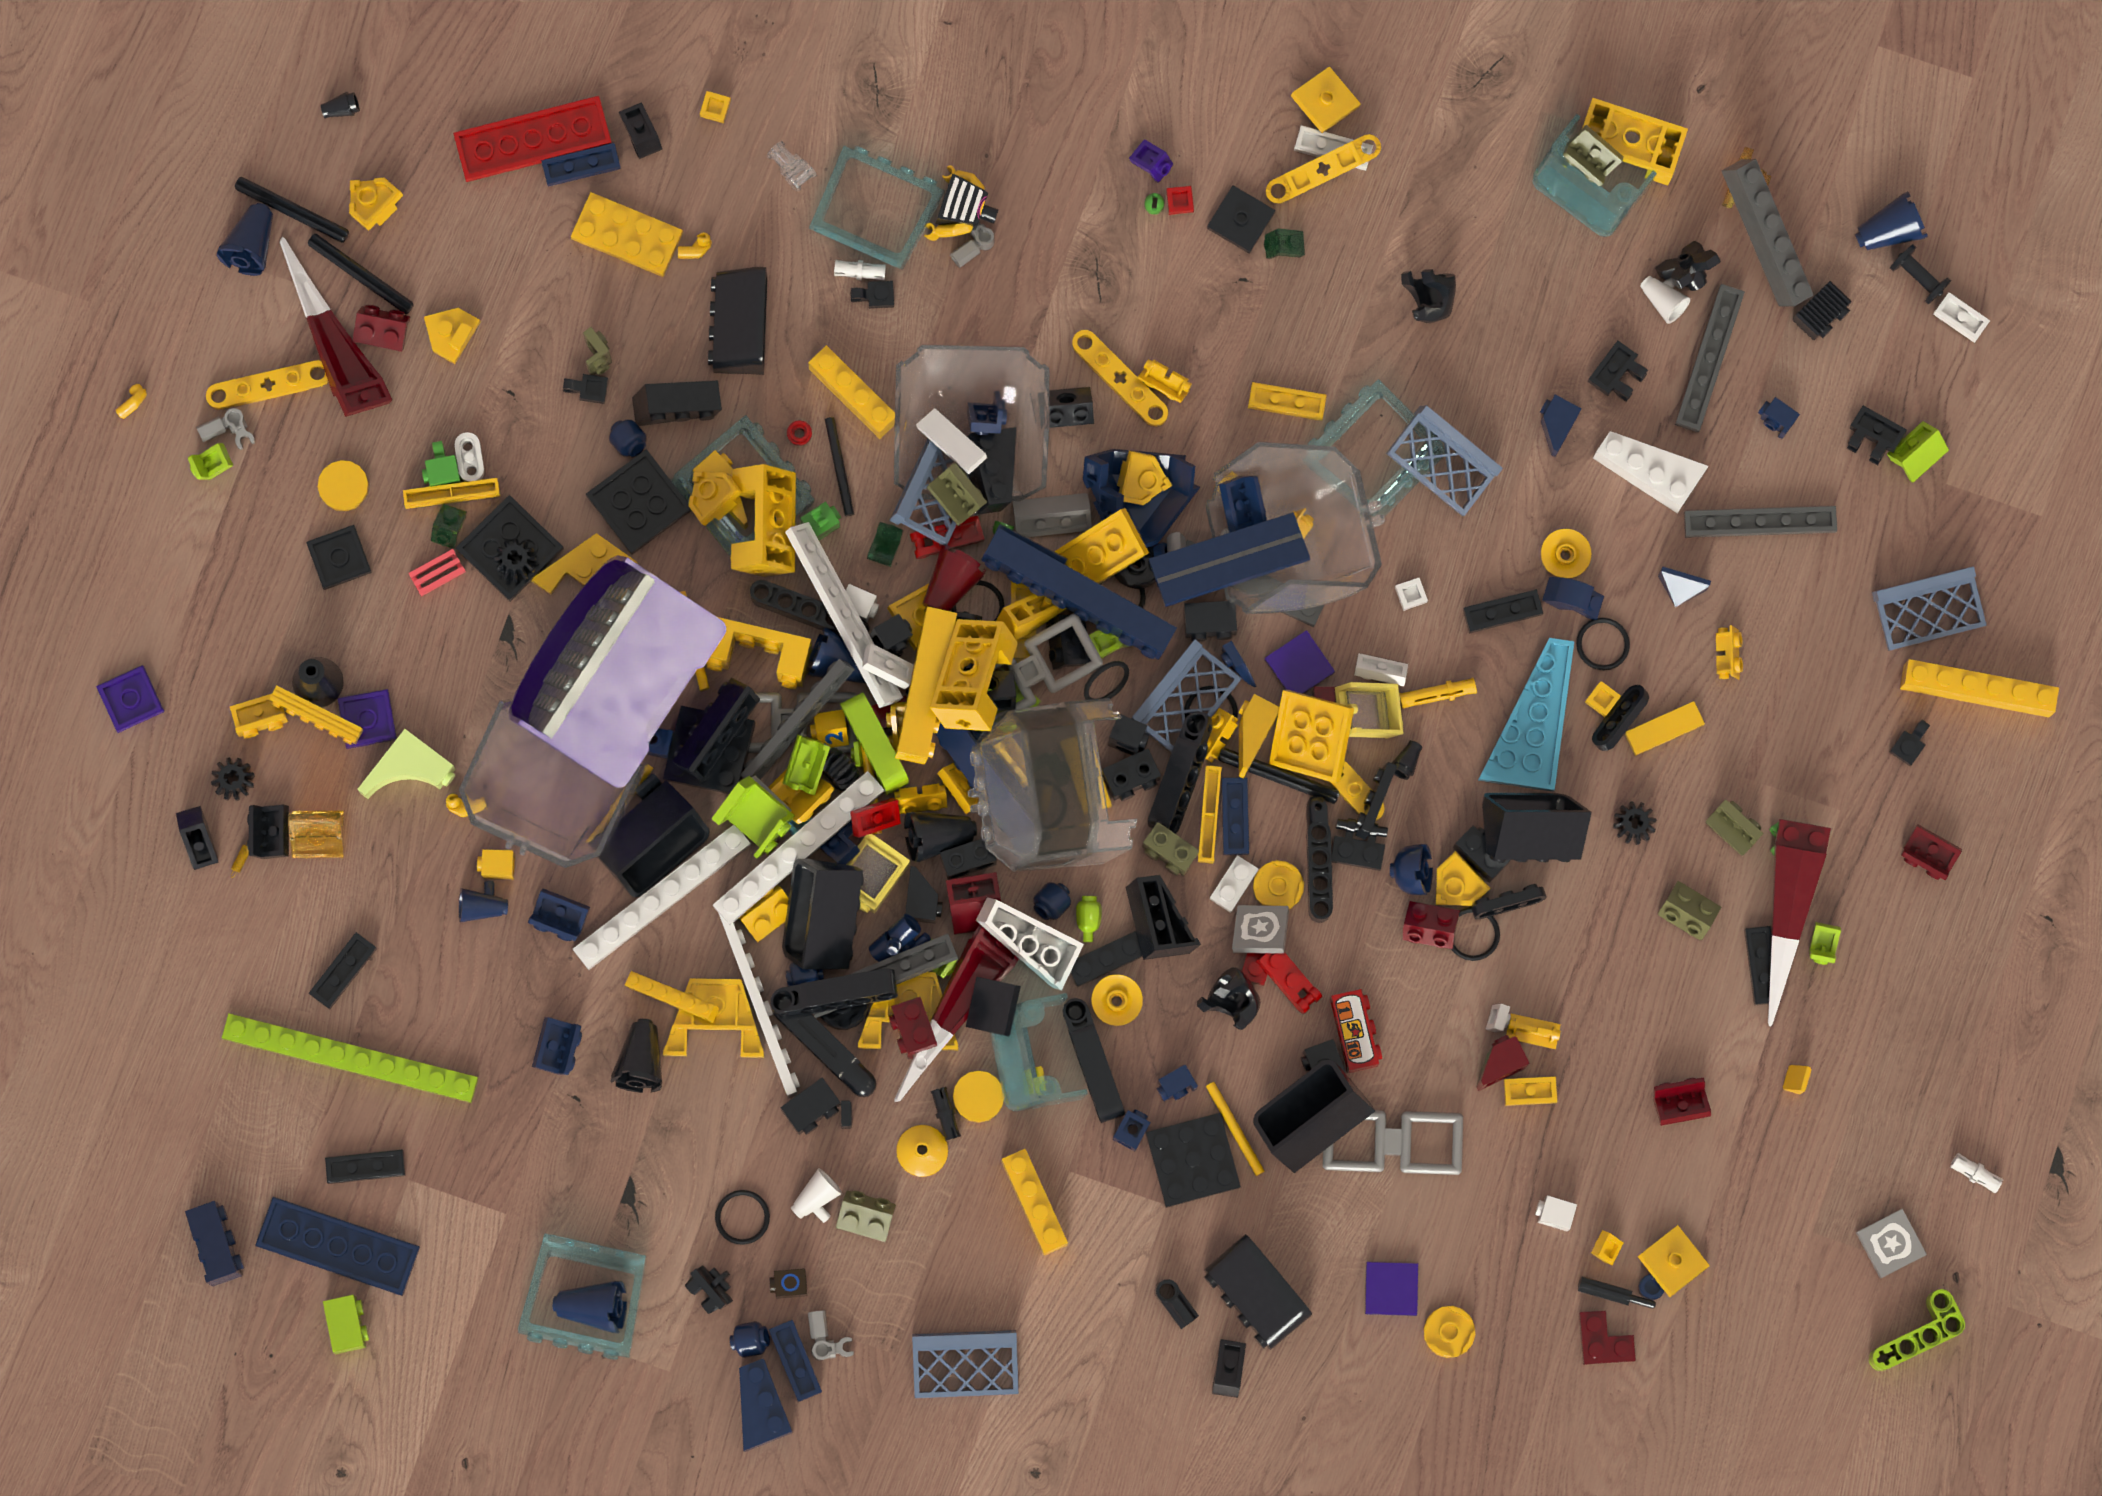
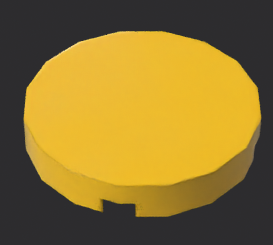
M340 460L329 464L323 469L319 476L317 487L319 495L326 505L336 511H349L357 508L368 495L369 483L365 472L359 465L351 461Z
M1275 860L1265 864L1258 870L1253 882V891L1255 898L1262 906H1288L1291 909L1299 902L1303 895L1304 881L1299 870L1294 865L1286 861Z
M969 1072L961 1077L955 1085L953 1093L954 1106L959 1114L968 1121L977 1123L989 1121L998 1114L1003 1106V1087L998 1079L988 1072Z
M1455 1306L1441 1307L1433 1311L1426 1319L1423 1328L1424 1340L1429 1349L1436 1355L1445 1358L1458 1357L1467 1352L1472 1346L1476 1335L1471 1316L1463 1309Z

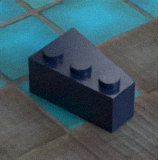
M212 1201L185 1211L193 1240L196 1242L199 1251V1260L203 1263L206 1275H204L206 1283L214 1287L242 1277L241 1269H244V1264L240 1254L235 1255L232 1245L236 1244V1240L232 1230L227 1231L224 1221L228 1220L224 1206H219L216 1201Z
M764 1358L740 1367L743 1451L747 1452L792 1434L793 1431Z

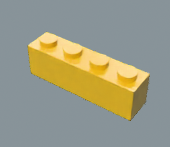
M827 345L808 362L809 370L879 439L898 422L897 414Z
M1026 1149L1002 1158L1003 1167L1043 1255L1045 1256L1067 1246V1239Z

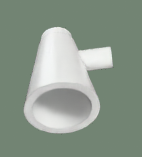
M1648 276L1641 283L1640 287L1666 323L1674 322L1686 310L1690 303V298L1673 289L1675 285L1671 278L1661 282L1656 278Z
M818 1168L795 1200L791 1209L800 1219L813 1212L824 1223L831 1215L822 1206L841 1195L842 1191L823 1170Z

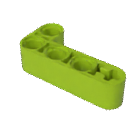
M862 692L840 703L851 728L875 771L879 784L885 790V795L909 784L908 776L900 760L895 758L896 753L865 694Z
M1944 1289L1930 1293L1926 1298V1306L1933 1321L1875 1348L1869 1355L1871 1367L1877 1371L1887 1370L1961 1334L1965 1329V1321L1951 1293ZM1936 1295H1941L1945 1299L1943 1309L1935 1306L1934 1298ZM1948 1318L1956 1321L1957 1329L1955 1332H1950L1946 1328ZM1925 1329L1933 1332L1934 1340L1932 1343L1924 1341L1922 1335ZM1902 1340L1909 1342L1911 1345V1351L1908 1355L1900 1351L1899 1346ZM1891 1351L1894 1356L1885 1360V1364L1877 1361L1880 1354L1884 1355Z

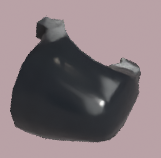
M1433 269L1423 270L1421 272V279H1413L1411 271H1405L1401 274L1402 285L1411 293L1418 306L1416 310H1412L1416 321L1433 323L1450 316L1456 292V275L1451 273L1435 275Z
M1236 967L1226 970L1218 978L1207 999L1201 997L1197 1001V1007L1203 1012L1218 1011L1233 1017L1235 1023L1233 1026L1239 1030L1245 1029L1253 1021L1261 1004L1260 997L1248 977Z

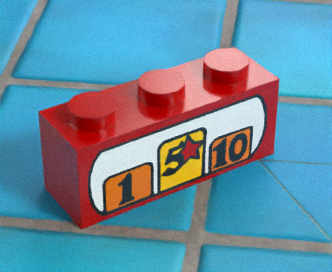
M1362 989L1332 995L1330 1003L1347 1074L1378 1067L1379 1060L1382 1059V1053L1379 1044L1375 1045L1373 1035L1376 1034V1028L1373 1019L1369 1020L1367 1010L1370 1009V1003L1367 994L1363 995Z

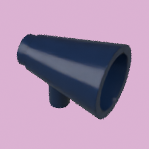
M493 881L484 882V893L460 889V923L507 915L508 899L494 896Z

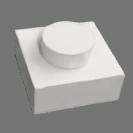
M1420 578L1395 586L1403 611L1428 602Z
M1504 1004L1492 1005L1486 1030L1492 1032L1504 1031V1028H1507L1510 1022V1006Z

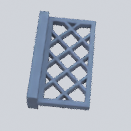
M1427 405L1419 406L1414 413L1415 416L1386 454L1461 516H1465L1491 480L1498 476L1503 468ZM1419 422L1425 427L1426 438L1414 440L1413 428ZM1409 435V440L1404 441L1405 438ZM1440 439L1444 443L1445 454L1433 455L1431 440ZM1427 441L1428 456L1416 457L1414 442ZM1409 443L1411 458L1402 459L1395 452L1401 444ZM1459 455L1463 458L1464 470L1452 471L1450 456ZM1446 457L1447 472L1435 473L1433 458ZM1429 459L1430 474H1420L1417 471L1416 460ZM1406 461H1411L1412 466L1409 465ZM1478 471L1485 479L1479 486L1471 487L1469 472ZM1465 472L1466 487L1454 489L1452 474ZM1448 475L1449 490L1437 488L1435 476ZM1425 477H1431V482ZM1467 490L1468 501L1462 508L1455 502L1454 492Z
M929 438L925 442L889 521L897 525L902 523L942 545H947L957 524L953 519L951 523L949 522L951 517L946 514V511L937 500L924 503L921 492L927 489V479L929 483L934 480L931 473L933 468L941 466L944 472L947 469L946 464L954 461L952 459L944 460L941 449ZM937 504L942 517L931 520L926 507ZM919 509L922 510L926 521L920 524L909 519L912 512ZM944 521L947 529L944 537L935 532L934 523Z
M1974 567L1872 592L1888 651L1987 626L1975 581L1976 573ZM1969 583L1972 594L1966 602L1955 594L1960 585ZM1955 587L1952 592L1947 590L1948 588ZM1940 590L1949 595L1943 608L1931 601L1935 593ZM1930 593L1928 599L1922 596ZM1913 597H1918L1925 601L1919 614L1907 608ZM1953 598L1965 605L1958 617L1946 610ZM1905 599H1906V601H1905V603H1904L1903 605H1902L1901 603L1897 602V601H1901V600H1905ZM1893 603L1901 608L1895 620L1886 616L1884 605ZM1929 604L1940 610L1934 623L1922 617ZM1968 607L1976 611L1978 623L1968 624L1962 620ZM1904 611L1916 617L1910 629L1898 623ZM1944 613L1956 620L1952 628L1947 631L1937 626ZM1919 620L1932 626L1926 636L1921 637L1913 632ZM1959 623L1964 625L1962 627L1956 628ZM1895 626L1907 632L1902 642L1893 644L1891 633ZM1935 629L1940 631L1939 633L1932 634ZM1910 635L1915 637V639L1908 640Z
M1197 640L1191 643L1131 718L1147 724L1152 717L1163 716L1165 730L1154 731L1147 725L1146 733H1149L1151 737L1170 752H1172L1174 746L1170 744L1169 733L1180 732L1182 728L1168 730L1167 716L1181 714L1182 726L1185 720L1184 714L1209 711L1207 715L1211 718L1242 679L1202 647L1203 645ZM1202 655L1211 662L1212 671L1197 673L1196 662ZM1215 666H1217L1220 669V671H1215ZM1193 667L1194 673L1187 674ZM1227 674L1234 681L1228 688L1217 689L1216 675ZM1212 675L1214 689L1199 690L1198 677ZM1195 677L1196 691L1182 692L1181 681L1183 678ZM1178 686V693H1172ZM1218 692H1224L1223 695L1220 698H1218ZM1214 693L1215 705L1209 708H1202L1200 694ZM1197 695L1198 709L1184 710L1182 696ZM1179 697L1180 711L1166 712L1165 701L1167 698ZM1162 706V711H1163V712H1161V713H1156V712L1159 710V708ZM1159 734H1165L1166 740Z
M1016 1330L912 1334L915 1398L1019 1394ZM987 1348H995V1350L990 1353ZM1000 1348H1012V1358L1005 1366L994 1357ZM961 1349H970L966 1354L961 1351ZM974 1349H982L988 1355L979 1367L968 1358ZM936 1350H944L940 1355L935 1352ZM948 1350H956L962 1356L953 1368L942 1359ZM918 1351H930L936 1357L927 1369L918 1361ZM991 1358L1002 1368L993 1379L981 1370ZM965 1359L976 1369L967 1380L955 1371ZM939 1360L950 1370L941 1381L929 1372ZM1011 1363H1012V1372L1007 1369ZM919 1367L924 1371L920 1376ZM1006 1371L1013 1378V1388L1002 1389L995 1381ZM978 1372L989 1381L980 1390H976L969 1384ZM952 1373L963 1382L955 1391H950L943 1385ZM928 1374L937 1385L930 1392H920L919 1381ZM993 1384L997 1389L988 1388ZM967 1385L971 1390L962 1389ZM941 1386L945 1391L936 1390Z

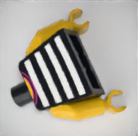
M947 166V170L951 175H942L943 179L948 183V187L935 223L938 226L927 223L925 227L932 230V233L929 235L925 234L924 237L930 241H936L939 237H954L970 233L972 230H976L980 219L991 223L995 222L999 209L985 205L988 192L985 191L984 185L975 174L961 170L956 171L953 166Z

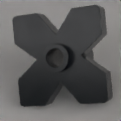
M1693 241L1682 249L1681 255L1678 258L1667 259L1656 266L1655 269L1659 277L1664 280L1671 278L1676 287L1680 289L1688 287L1690 291H1695L1707 283L1705 270H1710L1721 261L1716 252L1712 250L1704 251L1700 243Z

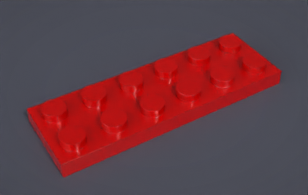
M599 96L453 133L466 182L542 163L541 160L612 143Z

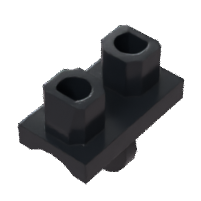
M702 1265L690 1273L692 1277L685 1284V1287L693 1295H696L702 1289L707 1293L708 1297L701 1305L708 1314L728 1306L733 1301L726 1293L731 1288L726 1281L730 1276L728 1271L720 1274L715 1267L708 1271Z

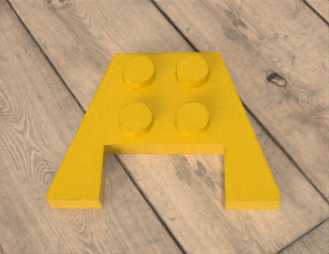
M596 533L537 574L532 579V582L551 595L566 574L584 586L607 560L617 555L628 557L637 564L638 562Z
M926 972L897 984L898 996L896 998L873 1003L858 1042V1049H881L882 1022H890L888 1016L892 1015L891 1006L921 997L930 1022L942 998V991L936 972ZM955 1034L942 1050L958 1051V1042Z
M690 978L685 993L719 1007V1010L712 1023L679 1009L668 1041L664 1047L663 1056H687L688 1030H741V1057L764 1058V1051L742 980Z

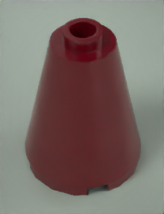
M943 545L922 603L926 607L924 611H926L927 606L950 611L984 577L986 569L984 568L980 571L978 568L981 564L971 556L958 549L953 553L948 551L950 546Z

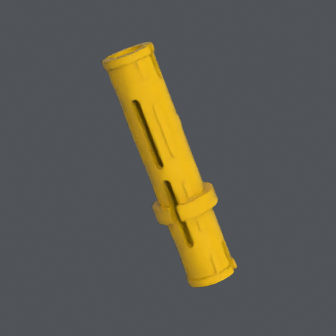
M1474 678L1457 682L1449 680L1445 682L1446 684L1399 693L1401 708L1405 709L1445 699L1453 701L1455 697L1477 694Z

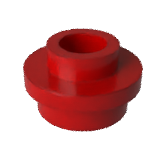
M801 420L792 422L787 429L788 440L796 446L807 444L812 437L810 425ZM802 430L804 436L798 438L795 436V432Z

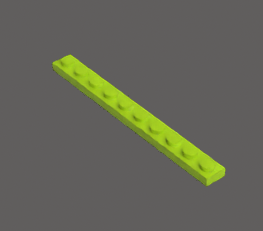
M228 1013L222 1039L470 1103H472L479 1079L476 1076Z

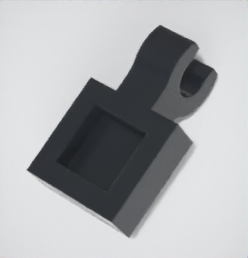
M893 281L868 282V289L851 288V302L868 301L869 309L894 308Z
M583 374L582 381L564 378L563 392L580 393L579 401L605 404L608 377Z
M1921 720L1911 734L1903 731L1890 750V753L1907 765L1912 766L1926 745L1920 739L1930 725Z

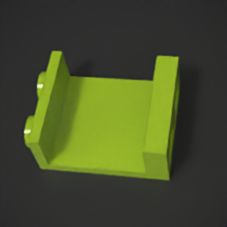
M747 776L737 783L714 814L712 820L718 825L729 820L759 847L753 855L758 859L765 853L770 855L778 846L776 840L779 836L783 837L792 826L789 823L795 815L753 778Z

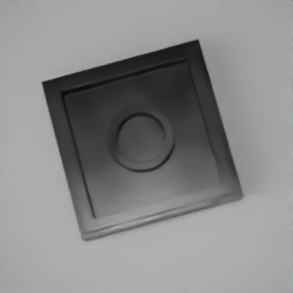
M355 525L306 542L324 590L372 573Z

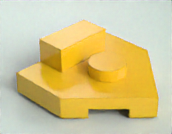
M384 177L374 178V180L369 181L351 180L349 213L369 231L376 223L381 226L397 210L395 204L403 197V194Z
M460 308L424 316L433 352L456 364L481 321Z
M1129 450L1127 460L1122 462L1117 486L1120 487L1119 493L1124 495L1123 502L1145 505L1151 501V498L1170 488L1172 484L1164 474L1155 456Z
M694 471L692 479L694 482L693 492L689 498L688 506L700 523L706 526L714 518L722 519L738 504L735 499L742 491L726 472L704 473L702 471Z
M1457 851L1437 868L1436 905L1473 906L1475 901L1479 900L1491 889Z

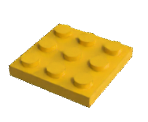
M1283 690L1269 764L1333 783H1339L1354 708L1295 691Z

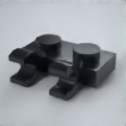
M1617 340L1590 376L1588 383L1607 396L1613 390L1618 397L1627 402L1632 395L1633 389L1621 382V378L1628 371L1636 380L1642 382L1648 370L1635 362L1638 357L1637 353Z
M1863 405L1850 425V429L1855 433L1848 442L1847 449L1856 453L1864 438L1869 439L1877 444L1870 455L1869 461L1878 466L1886 450L1892 453L1895 452L1907 429Z

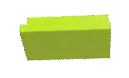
M1922 421L1902 439L1894 453L1889 451L1887 455L1890 461L1904 469L1910 482L1914 483L1949 449L1939 430Z

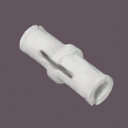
M836 260L834 276L853 277L861 281L862 278L884 281L886 264L863 263V260H858V262Z
M1957 1153L1951 1162L1950 1168L1959 1171L1967 1176L1972 1183L1977 1182L1993 1193H1996L2002 1184V1178L1986 1170L1981 1163L1976 1164L1960 1153Z

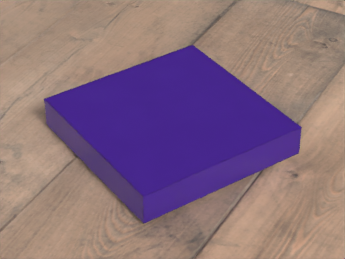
M1307 630L1264 659L1285 690L1302 694L1335 673V670Z
M143 665L96 686L117 733L165 712Z
M388 689L337 698L340 717L363 729L356 744L352 743L350 745L345 743L346 749L397 739Z
M1366 1262L1365 1314L1417 1316L1418 1264Z

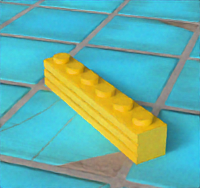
M498 478L403 490L406 509L501 497Z
M277 685L269 698L273 707L277 709L282 707L286 709L285 712L291 716L296 714L300 716L301 721L305 723L310 721L315 724L314 727L323 730L324 728L329 731L328 734L336 738L337 736L342 737V741L347 744H356L363 732L361 727Z
M1206 766L1198 853V862L1214 863L1222 767Z
M633 971L630 972L625 986L631 990L645 994L712 1023L719 1010V1007Z

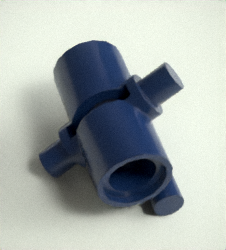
M904 914L888 931H885L869 946V952L876 961L880 962L931 941V937L924 932L919 938L914 940L921 932V927L914 917Z

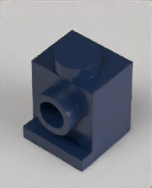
M1776 397L1771 403L1766 401L1758 412L1762 415L1760 419L1764 421L1763 424L1768 429L1780 432L1778 436L1780 439L1784 438L1800 415Z
M658 728L654 734L658 741L655 744L648 743L649 751L646 755L668 759L674 732L673 730Z
M1183 1065L1158 1080L1159 1087L1156 1089L1163 1101L1173 1097L1177 1101L1189 1093L1187 1091L1188 1088H1191L1193 1092L1197 1090L1198 1085L1187 1066Z
M1136 1109L1133 1112L1128 1110L1113 1140L1135 1152L1151 1123L1147 1121L1148 1116ZM1130 1125H1135L1137 1127V1132L1135 1134H1130L1128 1132V1127Z

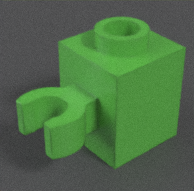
M442 441L433 442L435 459L425 461L426 468L422 469L424 483H429L430 487L461 483L455 455L445 456Z
M826 501L800 517L801 524L810 523L819 541L840 528L839 519H841L839 512L834 506L829 507Z

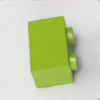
M355 1295L323 1301L333 1353L339 1354L366 1348L365 1341L369 1340L367 1326H362L360 1316L364 1315L362 1301L357 1300Z

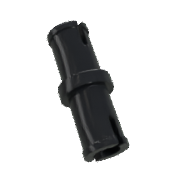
M942 1087L930 1092L937 1109L936 1118L940 1119L945 1141L960 1137L961 1134L959 1133L954 1116L956 1114L955 1108L952 1109L946 1090L947 1087Z

